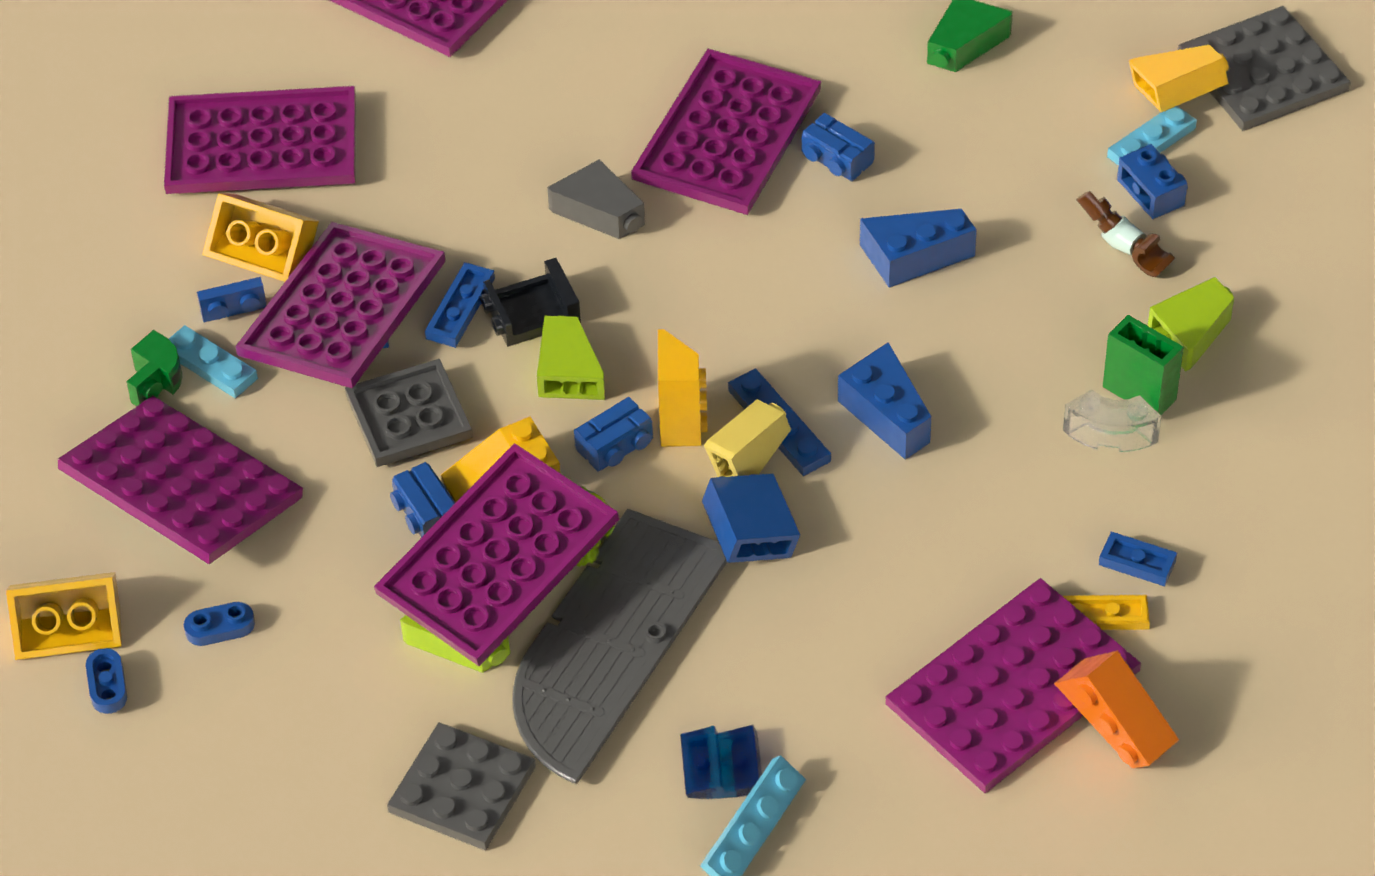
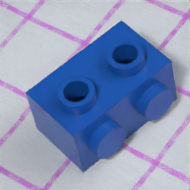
M1152 144L1119 158L1117 180L1152 219L1185 206L1186 191L1188 189L1185 177L1178 173L1169 164L1166 156L1162 153L1160 154Z

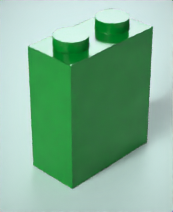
M1127 315L1108 334L1102 387L1158 419L1177 400L1184 347L1134 317Z

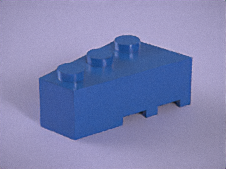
M962 208L860 218V246L889 288L975 256L977 229Z
M889 342L838 375V402L905 460L930 443L931 415Z

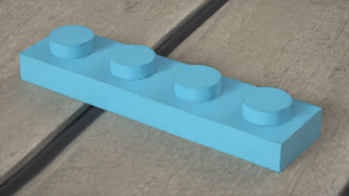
M781 755L773 758L701 863L700 867L710 876H742L806 781Z

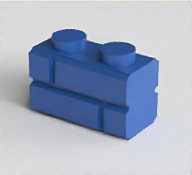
M823 113L815 120L814 124L812 123L803 131L802 152L810 161H818L828 167L835 176H843L852 182L861 174L862 170L865 171L873 164L875 142L828 114Z
M630 397L625 398L574 429L577 452L585 460L587 459L597 472L608 466L614 467L618 465L625 455L635 449H644L653 439L651 417L642 409H639V406Z
M427 462L413 467L411 471L406 470L399 473L392 479L393 492L390 493L391 501L397 511L404 510L406 513L405 520L413 535L419 533L423 537L455 504V501Z

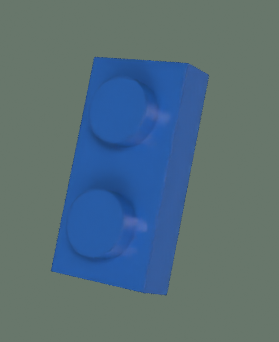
M261 277L197 292L203 323L252 312L267 306Z
M1111 531L1099 556V565L1165 587L1176 563L1177 552Z

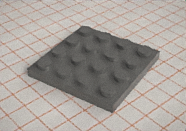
M1284 6L1178 45V50L1210 45L1219 54L1222 53L1225 56L1229 65V70L1226 71L1228 84L1212 90L1210 93L1242 131L1349 91L1350 81Z

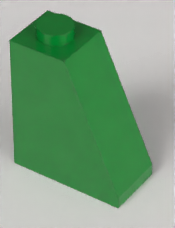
M952 0L928 40L927 64L957 72L1010 37L1013 11L976 0Z

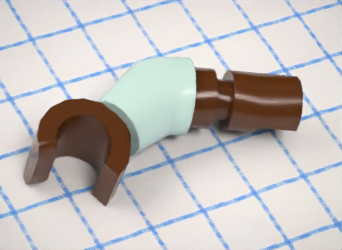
M1088 191L1076 199L1093 221H1099L1097 226L1102 231L1101 236L1114 249L1131 255L1137 267L1145 274L1157 277L1175 259L1171 253L1165 252L1157 244L1160 241L1159 235L1151 233L1146 236L1125 216H1120L1116 210L1111 211L1112 205L1105 197L1098 200L1091 191Z

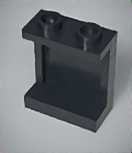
M557 258L544 261V275L495 290L490 280L483 281L484 294L480 295L482 307L485 313H491L494 332L497 336L502 335L507 347L541 337L545 316L578 317L581 323L580 302Z

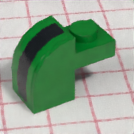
M152 330L131 348L134 367L137 373L128 379L126 383L131 403L135 406H138L152 396L157 397L163 389L174 395L181 386L183 374L176 346L167 337L156 330Z

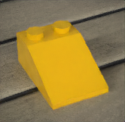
M531 416L498 429L440 475L442 482L455 503L514 443L561 474L560 462Z

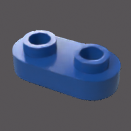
M231 602L196 610L190 613L184 621L187 640L197 646H205L244 637L251 633L255 626L253 610L248 604L243 602Z
M109 648L98 649L88 656L85 664L89 694L92 705L98 712L110 714L122 709L127 702L124 670L121 657L115 650Z

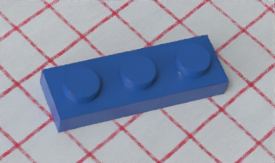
M464 262L425 329L426 340L457 347L481 304L480 295L484 294L483 281L490 280L493 283L495 280L494 270Z

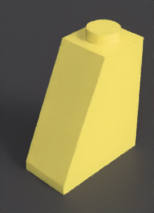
M757 399L709 438L704 447L717 476L759 475L791 431L786 418V412L775 403L768 405Z

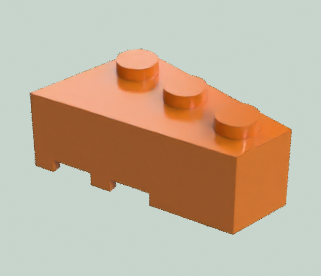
M1118 651L1085 658L1054 683L1114 748L1119 757L1131 768L1151 765L1179 741L1175 732Z

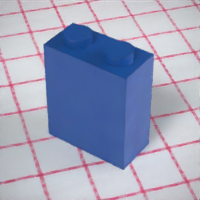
M774 474L710 478L702 503L728 563L792 557L800 533Z

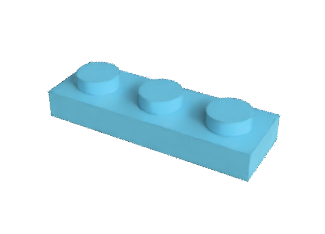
M1175 106L1159 113L1108 148L1107 157L1119 166L1120 157L1149 144H1152L1161 153L1195 130L1197 119L1179 106Z
M185 325L169 338L176 346L181 365L235 399L258 379L256 369Z

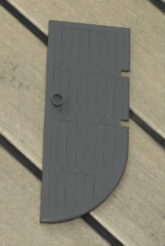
M630 509L625 511L615 525L612 534L606 538L599 548V555L594 561L600 564L598 569L586 566L552 615L560 623L558 626L549 622L545 624L525 653L517 670L512 696L515 722L529 750L549 770L569 782L578 784L726 565L727 560L718 541Z

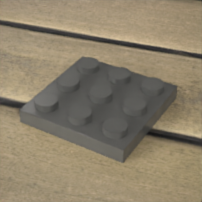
M440 359L357 383L353 389L345 387L346 397L376 467L473 438L472 428Z
M438 722L388 802V813L486 851L536 767L535 759Z

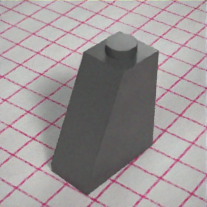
M600 159L547 187L549 210L552 213L617 239L636 232L645 225L644 202Z

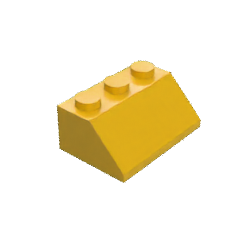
M218 193L202 255L285 282L312 248L319 221L241 195Z
M658 329V396L661 447L701 446V432H708L707 412H701L707 410V390H700L706 388V368H699L698 353L665 329Z
M115 572L10 585L6 590L15 660L122 646L120 602Z

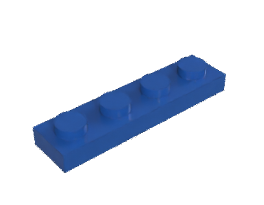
M756 368L728 382L729 393L743 409H746L758 399L768 405L775 403L786 412V418L791 431L778 448L802 476L831 462V452Z

